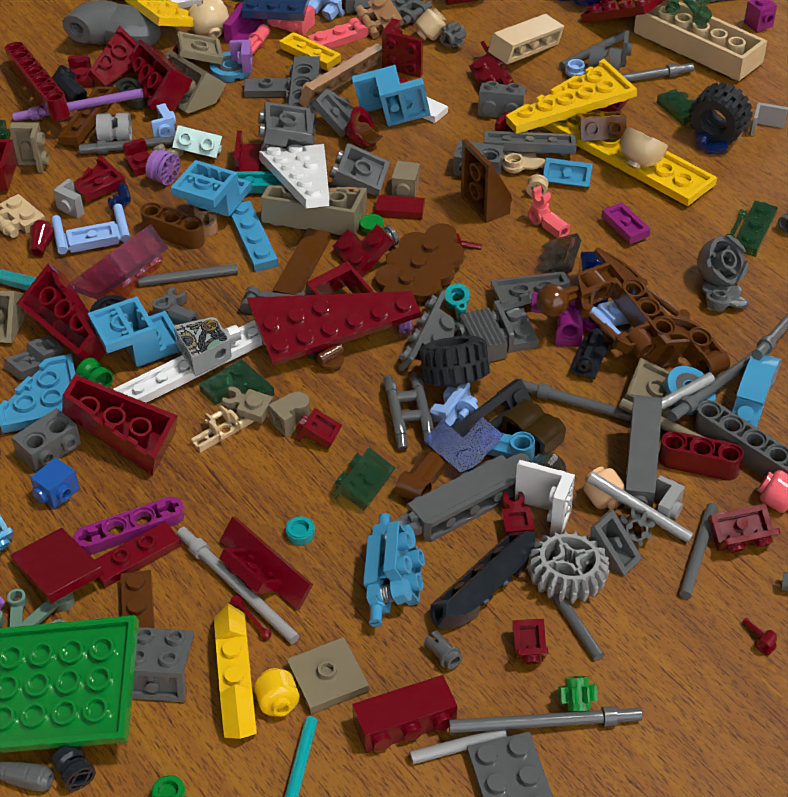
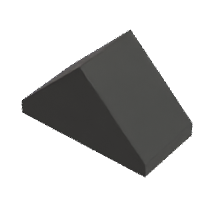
M609 510L591 527L589 541H597L598 548H605V556L609 558V568L620 576H625L642 559L614 510Z

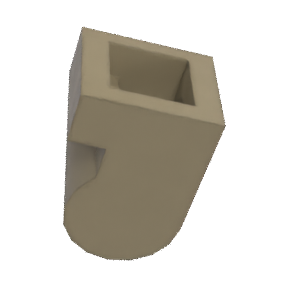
M292 392L268 405L270 422L285 437L294 432V425L298 424L303 414L306 416L310 415L309 397L303 392Z

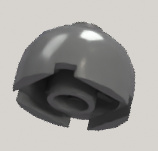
M731 235L718 236L706 242L699 251L697 265L701 276L705 281L716 286L732 285L742 281L747 274L749 266L748 260H744L743 253L746 252L744 246Z

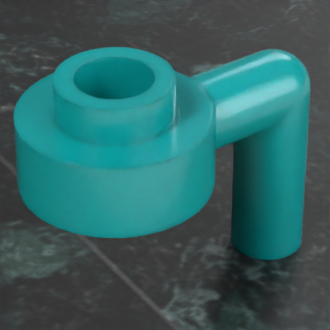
M452 284L445 290L444 300L448 308L455 310L456 319L460 323V315L467 313L470 292L462 284ZM455 298H460L461 300H460V301H454L453 299H455Z

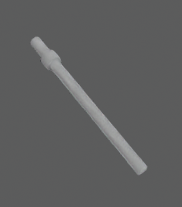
M181 527L177 531V536L189 546V551L197 559H202L290 644L298 641L300 635L256 593L250 591L238 576L230 573L227 566L210 551V546L202 538H196L186 527Z

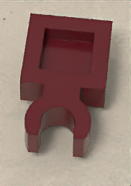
M518 492L517 501H511L508 499L507 493L503 494L502 506L504 509H501V519L505 536L509 533L522 531L535 533L531 508L524 507L525 496L523 492Z

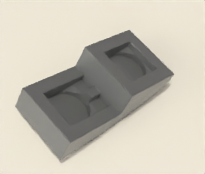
M50 336L27 342V350L25 352L5 358L4 368L19 380L25 379L39 370L38 365L44 359L61 356L64 353V347Z

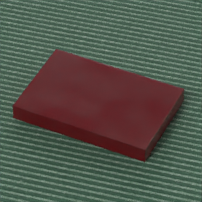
M63 528L9 555L14 566L50 604L104 575L102 566Z

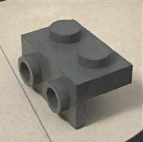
M495 81L482 83L479 91L478 116L499 118L507 111L512 112L523 106L526 87L517 83H510L508 85L499 84Z

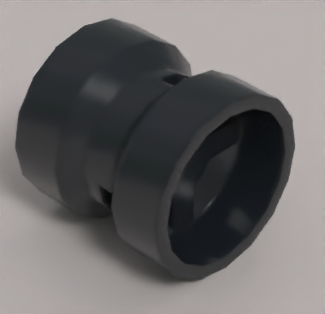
M65 745L57 750L51 758L53 768L57 773L62 774V783L69 791H76L85 787L93 780L96 774L91 762L84 759L85 753L81 746Z

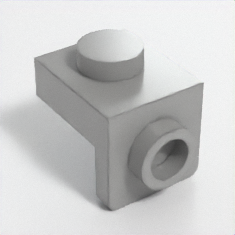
M67 179L53 190L57 209L76 218H80L85 214L81 195L75 193L73 180Z
M659 475L656 479L655 498L661 501L657 511L670 519H677L683 508L682 499L685 486Z

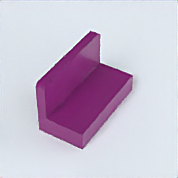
M240 3L223 23L224 39L227 43L230 40H248L249 35L254 33L260 25L264 24V21L242 18L241 10L244 3Z

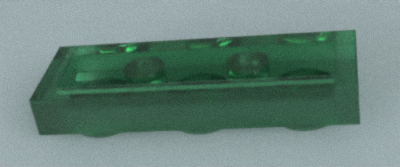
M754 201L736 237L745 248L746 252L743 254L757 256L777 214V206Z

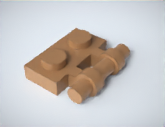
M391 0L368 1L369 9H364L362 5L357 6L355 9L357 18L364 23L369 30L368 34L374 39L379 37L378 31L384 29L392 18L400 20V26L405 24ZM376 16L377 20L375 22L371 21Z

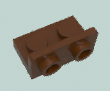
M621 111L576 114V123L580 126V139L582 141L621 139L626 129L627 116Z

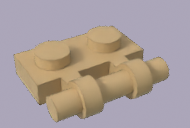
M19 194L0 203V231L12 238L18 236L19 230L24 231L26 234L29 233L30 226L35 221H46L45 216Z

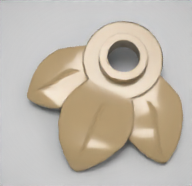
M504 151L502 167L511 174H517L522 170L538 169L545 164L546 160L536 158L535 152L514 153L512 151Z

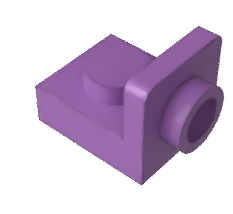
M230 40L231 60L242 64L243 73H252L253 56L251 40Z

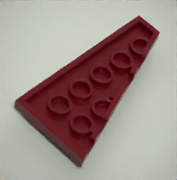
M412 291L247 298L249 308L272 366L421 317V310Z

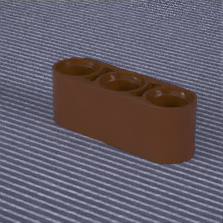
M154 202L146 203L140 208L145 233L188 249H198L204 245L203 223L200 218Z

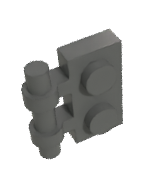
M391 0L401 17H403L402 19L405 23L403 26L413 24L425 10L433 7L430 1L424 3L422 0Z

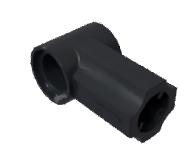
M59 65L51 78L64 92L65 98L69 102L87 99V91L77 82L75 73L67 67Z

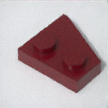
M102 156L96 159L97 165L93 169L88 167L83 176L74 182L75 193L80 194L81 199L85 203L126 185L125 177Z

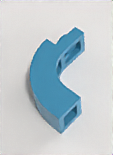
M767 354L760 360L754 359L751 355L732 411L756 428L758 427L770 388L774 386L782 361L781 358Z

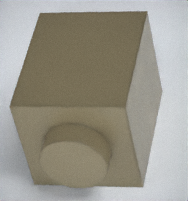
M397 161L392 175V196L416 197L420 184V163Z

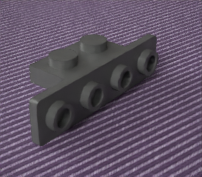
M441 290L437 296L431 295L425 303L424 307L427 310L416 321L418 328H415L407 340L410 344L403 349L399 356V359L402 360L398 367L399 371L403 372L413 362L419 349L425 344L443 338L454 337L457 325L460 323L439 309L446 295L445 291Z

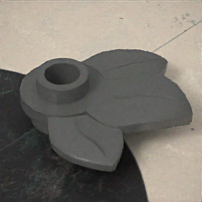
M705 282L702 285V292L706 294V305L714 311H725L728 306L744 308L750 303L747 299L740 296L742 288L736 283L716 286Z

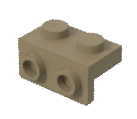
M11 122L10 132L18 165H36L38 173H43L45 165L49 164V152L45 151V134L41 132L39 123Z

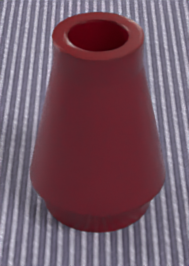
M37 220L30 226L29 252L35 257H42L44 255L45 249L54 235L53 226L48 221Z

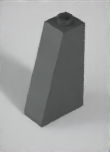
M634 395L628 432L625 491L653 508L662 398ZM623 504V508L631 509Z

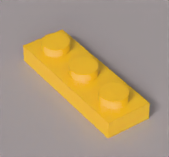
M295 32L279 41L280 49L295 56H320L321 68L328 71L341 62L340 53Z

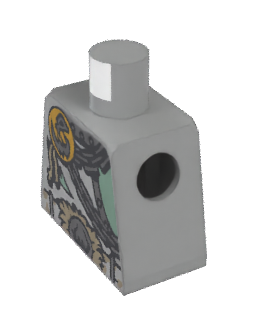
M214 317L174 326L176 345L195 376L230 360L232 357L230 343L241 340V333L237 325L223 329L217 318Z

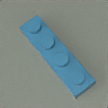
M250 200L241 202L231 213L230 219L254 271L258 272L278 267V258Z

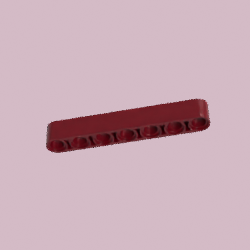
M22 42L7 44L4 49L10 68L50 119L60 121L68 118L70 112L61 88Z

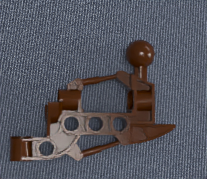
M596 248L594 253L602 263L601 265L577 273L572 286L563 288L556 284H549L544 286L537 294L536 305L544 315L558 317L567 310L569 303L574 301L579 315L582 318L590 317L596 322L600 329L614 341L613 346L615 349L626 354L633 352L638 359L642 358L661 368L666 367L681 356L686 358L693 368L701 371L704 375L710 372L715 376L730 368L728 354L719 346L708 330L690 320V314L687 310H679L666 299L659 297L647 287L648 281L642 278L633 268L600 248ZM611 298L633 329L628 333L625 331L617 334L608 324L603 323L591 312L593 304ZM664 309H666L672 315H668Z

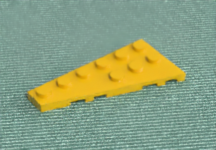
M605 59L599 61V66L595 68L590 66L585 69V74L573 76L550 90L549 95H540L536 98L535 103L531 105L525 104L507 114L506 124L516 134L527 132L528 130L544 127L553 122L566 120L569 117L576 116L578 113H587L598 108H605L611 104L627 101L637 97V88Z

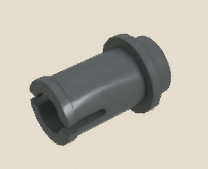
M433 631L431 634L436 638L435 641L428 635L424 641V646L440 659V665L443 668H456L463 658L461 650L457 646H452L439 631Z

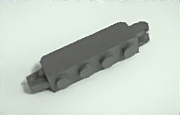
M519 453L507 459L500 455L492 460H487L481 466L462 473L458 478L439 485L436 489L423 496L414 498L408 503V512L395 521H399L401 525L409 524L415 536L419 535L424 541L433 542L502 505L504 493L508 494L509 500L514 499L518 461L530 462L529 455Z

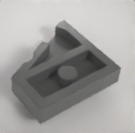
M325 89L311 105L341 138L346 135L345 127L354 107L349 105V100L337 96L336 93L329 89Z

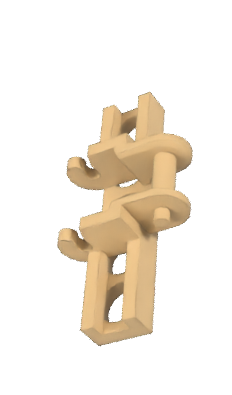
M220 405L218 412L212 415L208 413L204 415V422L209 424V429L191 438L192 445L201 453L255 421L247 418L243 419V417L238 416L231 409L227 410V408ZM223 416L226 422L217 426L215 419ZM229 428L230 431L227 433H223L221 429Z

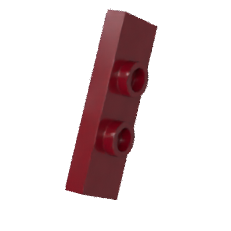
M164 521L95 559L102 566L104 575L97 579L106 588L119 581L122 573L135 572L180 547L181 540L167 522Z

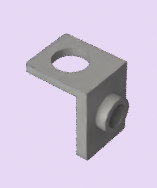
M758 102L750 136H754L757 124L784 128L788 107Z

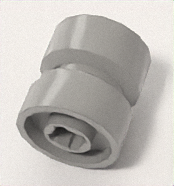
M110 113L97 114L96 132L98 141L132 140L130 113H116L115 117H112Z

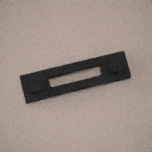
M522 379L513 380L498 391L490 400L438 435L439 438H442L441 442L445 443L444 448L448 449L446 452L450 454V459H457L479 443L483 430L495 431L502 424V416L523 399L532 401ZM502 404V406H505V411L474 434H470L468 427L498 405Z

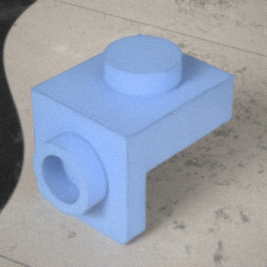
M165 103L156 105L158 119L151 121L153 138L175 136L174 124H176L174 112L169 111Z

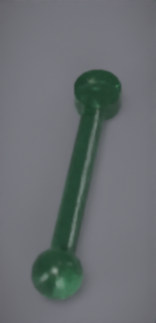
M745 209L739 210L738 219L736 220L730 234L726 235H731L735 238L734 234L736 233L742 219L747 217V211Z

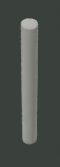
M591 472L587 482L629 508H633L639 514L646 510L647 519L653 520L655 524L686 543L691 539L693 535L691 531L595 472Z

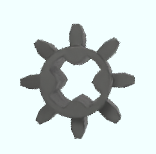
M453 21L441 28L443 32L440 35V39L444 46H451L453 50L465 44L463 39L466 37V31L461 24H456Z
M631 508V515L628 517L621 515L620 520L625 524L623 527L631 540L638 541L639 546H642L643 539L646 537L649 539L653 538L648 528L654 527L655 523L653 520L646 521V510L638 514ZM638 522L641 526L640 532L634 531L632 523Z

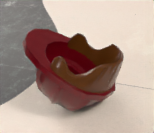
M360 106L354 107L345 127L347 138L353 145L359 147H372L376 145L383 137L378 134L379 127L374 125L372 118L364 108Z

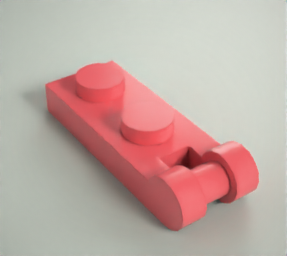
M355 17L346 24L337 25L325 31H318L307 36V38L332 49L365 38L369 30Z

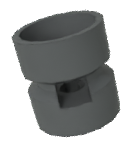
M592 45L588 68L590 66L593 68L599 66V61L605 59V56H609V64L618 72L620 71L622 48L610 47L606 50L604 46Z

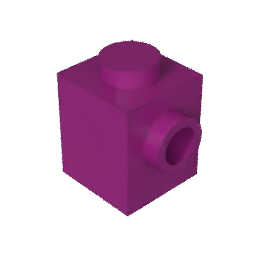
M749 0L747 2L744 23L755 32L773 27L777 4L771 0Z

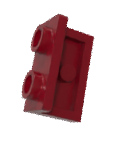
M766 503L717 513L707 517L717 551L727 549L728 553H736L745 550V545L755 543L756 548L773 544V538L781 534L779 528L773 529Z

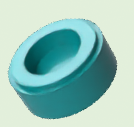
M295 517L286 525V537L294 545L302 546L309 544L315 537V525L307 517Z

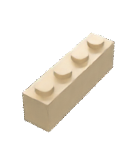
M543 14L494 32L490 38L488 52L504 63L510 64L558 45L564 25L547 14Z

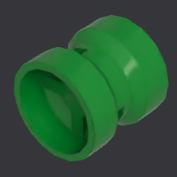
M95 358L85 359L76 370V375L108 388L113 382V374L107 368L102 367Z

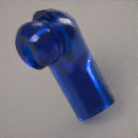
M707 133L697 134L695 144L697 148L706 154L728 152L727 141L713 143L708 140Z
M119 184L117 186L118 195H112L113 199L108 198V204L111 206V209H113L115 204H121L124 208L131 202V195L127 184Z

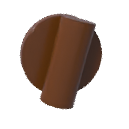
M338 344L317 354L318 365L326 370L339 368L344 362L343 346Z

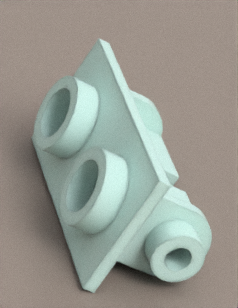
M178 125L172 148L217 159V155L222 150V145H220L222 136Z

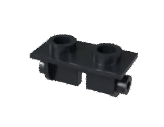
M595 328L588 333V337L583 338L569 373L595 380L609 346L608 342L603 341L604 335L602 330Z

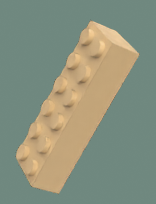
M665 0L648 13L636 15L634 33L656 42L660 46L669 48L680 55H684L697 63L710 67L714 71L723 73L731 79L740 81L764 61L767 40L677 0Z

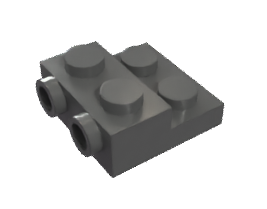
M265 102L264 109L259 110L258 124L260 126L258 136L263 138L264 144L287 146L288 139L297 142H311L312 124L310 108Z
M347 143L345 150H339L334 163L339 165L334 164L329 175V177L333 178L331 184L336 187L367 188V193L378 196L390 161Z

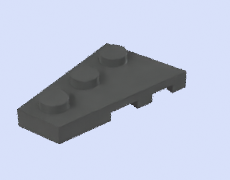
M565 272L491 280V291L496 301H500L505 311L532 303V294L539 292L546 285L556 284L566 288L570 286V281Z

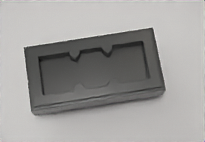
M264 77L245 79V98L286 97L288 78Z

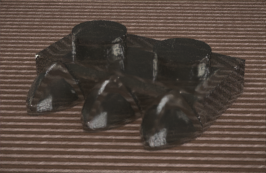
M578 233L556 238L544 244L542 248L548 251L540 255L539 259L545 262L539 264L535 269L546 274L565 272V274L572 272L581 243Z

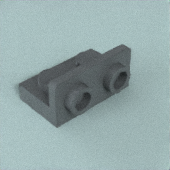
M494 301L493 311L491 312L507 341V352L512 353L538 348L539 340L523 306L504 311L500 301Z

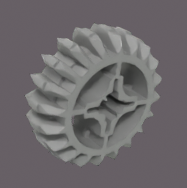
M564 529L561 534L552 531L550 536L543 535L540 541H535V545L528 558V571L532 584L538 585L539 592L547 591L548 598L553 597L554 594H559L560 603L566 597L573 604L576 598L585 602L588 596L595 598L598 591H602L609 575V558L605 556V548H598L597 541H589L588 534L581 537L578 536L577 531L573 534H568Z

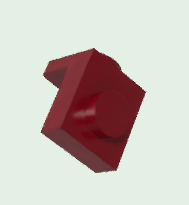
M544 619L512 621L514 659H522L523 664L541 663V658H546L549 654L548 647H546Z

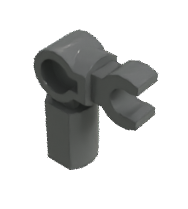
M172 287L168 290L167 295L156 298L152 302L153 315L166 311L173 324L179 325L199 320L197 312L180 306L187 302L186 291L176 295V288Z

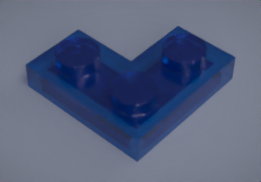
M481 416L464 437L445 421L441 420L424 441L460 473L473 470L500 440L503 434Z

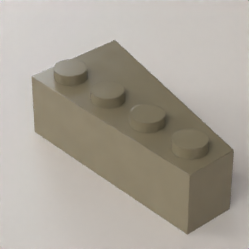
M268 185L261 196V221L274 226L282 225L299 230L312 228L340 236L347 229L356 234L360 226V220L366 214L367 188H358V192H348L346 187H337L336 191H329V206L306 209L285 186Z

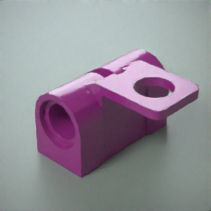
M538 292L532 294V312L541 313L536 305ZM574 301L570 302L567 310L557 317L555 346L580 347L582 343L583 318L579 315V311L576 310Z

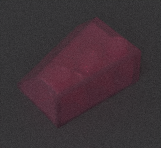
M150 224L70 283L75 287L77 293L98 300L120 284L123 287L129 285L136 279L134 274L139 277L150 268L147 264L149 263L152 267L162 260L161 254L168 247Z

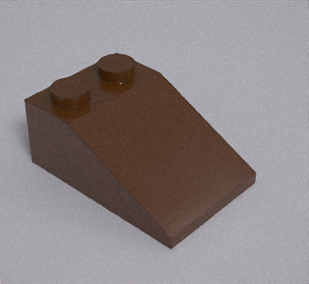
M467 139L462 140L461 198L488 223L510 214L512 196L493 164Z

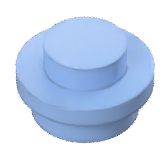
M572 59L566 65L565 73L570 77L581 76L585 74V69L587 68L584 61Z

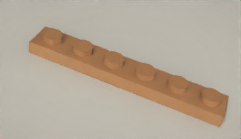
M376 43L371 47H366L363 52L354 54L351 59L342 61L339 66L330 68L328 72L318 75L311 82H306L300 90L301 97L298 103L307 107L325 89L333 91L352 80V76L362 74L377 65L382 53V46Z

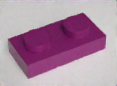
M622 202L602 210V218L629 244L650 236V228Z

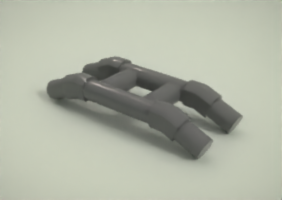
M412 372L409 375L413 389L410 391L397 392V386L393 377L387 375L383 378L398 450L408 449L405 422L420 420L426 447L436 444L433 422L425 396L423 381L417 372ZM416 401L418 410L401 411V402Z

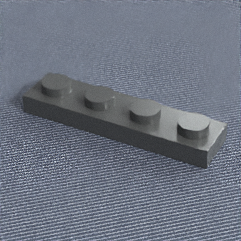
M484 131L483 143L504 146V151H512L514 153L576 154L575 134L531 132L516 134L515 132Z

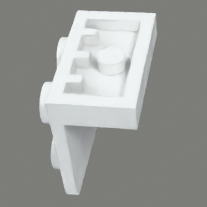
M519 460L516 469L515 501L518 500V492H523L525 496L524 504L549 510L547 522H551L550 535L552 531L561 534L571 514L575 475L536 463Z

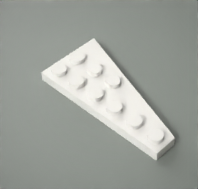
M293 144L289 148L268 147L267 150L259 151V160L306 209L329 206L324 144L309 146Z

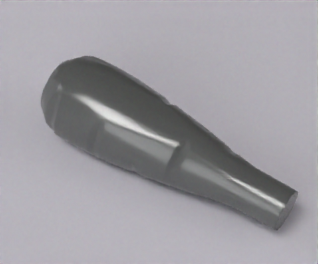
M0 762V780L37 792H44L53 784L54 774L49 767L25 762Z

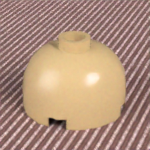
M202 0L203 4L199 6L195 3L188 10V15L193 18V27H190L193 33L212 38L220 37L224 33L223 23L229 17L226 5H224L222 0Z
M628 126L620 140V150L622 155L628 159L627 164L637 169H640L641 165L646 167L656 165L664 157L668 147L667 144Z

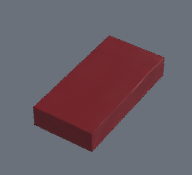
M378 195L375 214L381 217L423 219L425 198Z

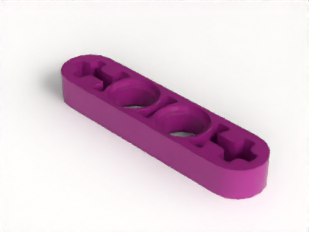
M166 497L84 526L75 532L74 540L90 555L124 544L164 521L170 527L177 525L185 516L183 503L177 497ZM141 517L151 518V521L147 524L139 525L136 523ZM113 527L123 528V531L119 534L112 535L108 533ZM90 538L91 542L86 543L85 539Z

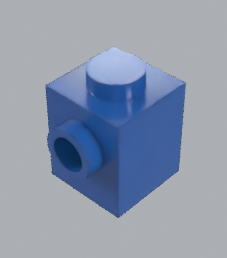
M56 457L30 477L33 486L32 494L35 499L41 504L46 503L54 510L63 502L69 500L80 489L75 470Z

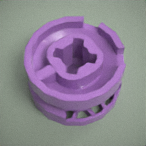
M160 148L159 151L154 150L146 163L147 177L164 185H170L176 179L180 170V158L178 155L168 153Z

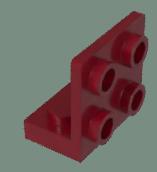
M392 18L382 30V68L395 65L397 72L420 78L423 75V40L404 35L402 29H400V20Z

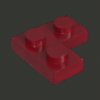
M376 224L362 241L354 232L347 229L332 247L363 278L395 241L381 226Z

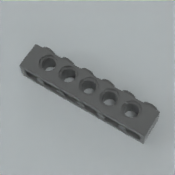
M294 56L293 65L289 66L286 105L304 107L298 103L301 97L300 90L306 82L313 81L321 74L320 56ZM311 104L307 106V108H310L311 142H297L288 139L286 148L293 144L302 146L314 145L317 111Z

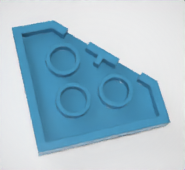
M72 354L44 359L38 365L39 370L32 377L28 376L15 389V395L9 401L4 400L0 404V427L2 433L25 429L56 408L62 412L63 393L76 374Z

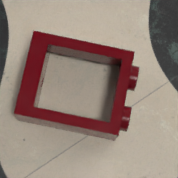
M347 261L307 281L305 295L332 294L346 286L352 293H373L374 291Z

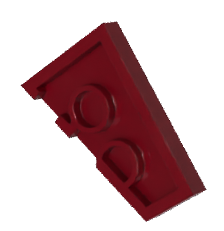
M120 25L88 74L101 87H109L134 70L129 56L137 42Z

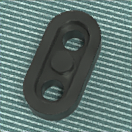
M123 78L116 83L117 93L140 88L142 91L144 90L137 80L133 78ZM143 93L142 98L126 100L124 102L134 109H142L148 104L149 99Z

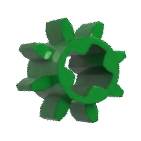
M589 676L565 677V686H558L559 702L561 704L567 703V711L591 710V701H598L597 685L595 683L589 684Z

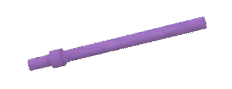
M140 88L67 102L69 111L142 98L143 91ZM39 106L13 113L15 122L27 119L34 121L42 119L43 116H48L42 107L40 108Z

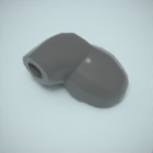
M91 0L82 3L63 20L64 31L71 39L88 44L107 45L119 25L137 43L141 39L151 46L159 41L162 34L161 26L156 25L134 6L117 4L107 0Z

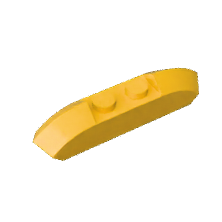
M228 603L214 617L224 738L242 739L257 734L245 613Z

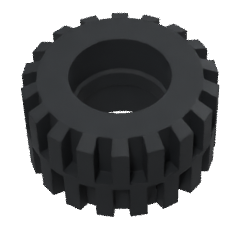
M716 82L711 86H707L689 108L688 112L690 115L688 119L692 122L690 124L691 128L696 130L695 134L697 136L700 135L703 141H709L711 145L715 146L717 143L719 146L731 144L751 122L750 119L753 112L750 110L752 105L747 102L749 100L747 95L744 96L741 89H735V85L730 84L727 86L726 82H721L720 84ZM716 110H717L718 112H720L725 118L721 117V116L716 112Z
M477 336L443 338L429 342L419 349L423 379L427 384L435 386L466 384L480 380L490 373L487 344L484 338Z

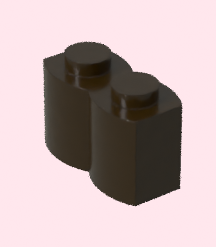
M523 399L502 416L501 430L505 434L513 435L516 432H527L534 437L535 456L539 458H544L565 439L566 427L563 422L557 417L544 413L537 403H533L530 400Z

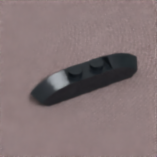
M529 531L509 533L438 597L430 607V618L435 627L438 629L456 628L478 616L480 606L485 605L493 598L492 593L498 588L507 585L512 580L511 576L518 578L523 573L529 563V554L535 545L536 533Z

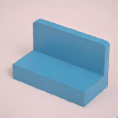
M546 158L543 176L547 178L549 183L589 188L593 164Z

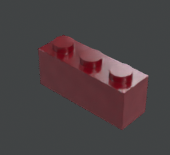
M444 675L352 704L353 722L366 753L374 750L382 751L389 748L392 744L404 740L412 741L423 734L435 730H446L449 728V720L457 719V704Z

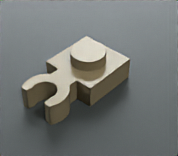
M229 387V396L234 398L227 399L223 397V407L229 410L237 408L238 416L263 423L269 413L268 405L274 402L273 397L248 389L246 394H242L238 388Z

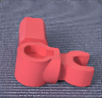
M538 186L531 193L534 201L528 210L529 219L535 225L541 223L542 227L556 238L563 239L570 232V224L550 211L548 202L551 200V194L547 192L542 195V187Z

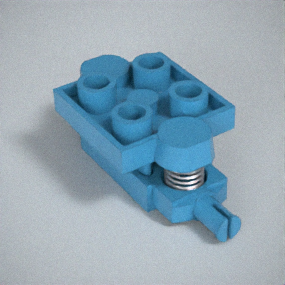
M387 513L379 515V522L377 525H373L372 535L368 536L363 584L367 588L366 598L370 609L369 624L373 627L382 625V614L390 613L391 602L393 601L397 605L407 603L408 606L420 604V591L423 590L424 586L421 574L422 566L425 565V557L423 551L416 546L413 529L409 524L401 525L399 521L390 522L391 516Z

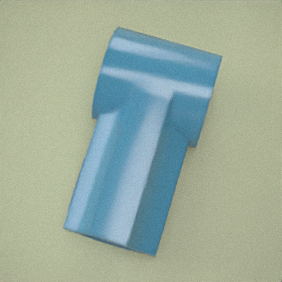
M486 429L481 434L478 451L496 457L503 455L506 459L513 455L524 453L529 455L530 463H534L535 439L527 432H516L513 435Z

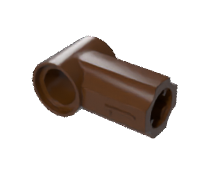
M436 452L424 453L410 472L404 471L400 475L395 486V494L412 501L418 496L431 492L433 483L445 469V461Z

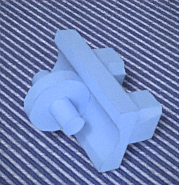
M310 0L308 4L314 7L315 14L320 9H323V16L330 21L336 15L343 17L346 13L342 9V0Z
M470 383L460 384L457 388L448 387L443 395L445 404H434L430 409L433 421L442 423L444 430L479 408L477 405L478 400L469 392Z

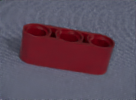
M670 431L662 436L658 460L660 464L670 469L722 480H733L740 473L744 452L740 446L734 443Z

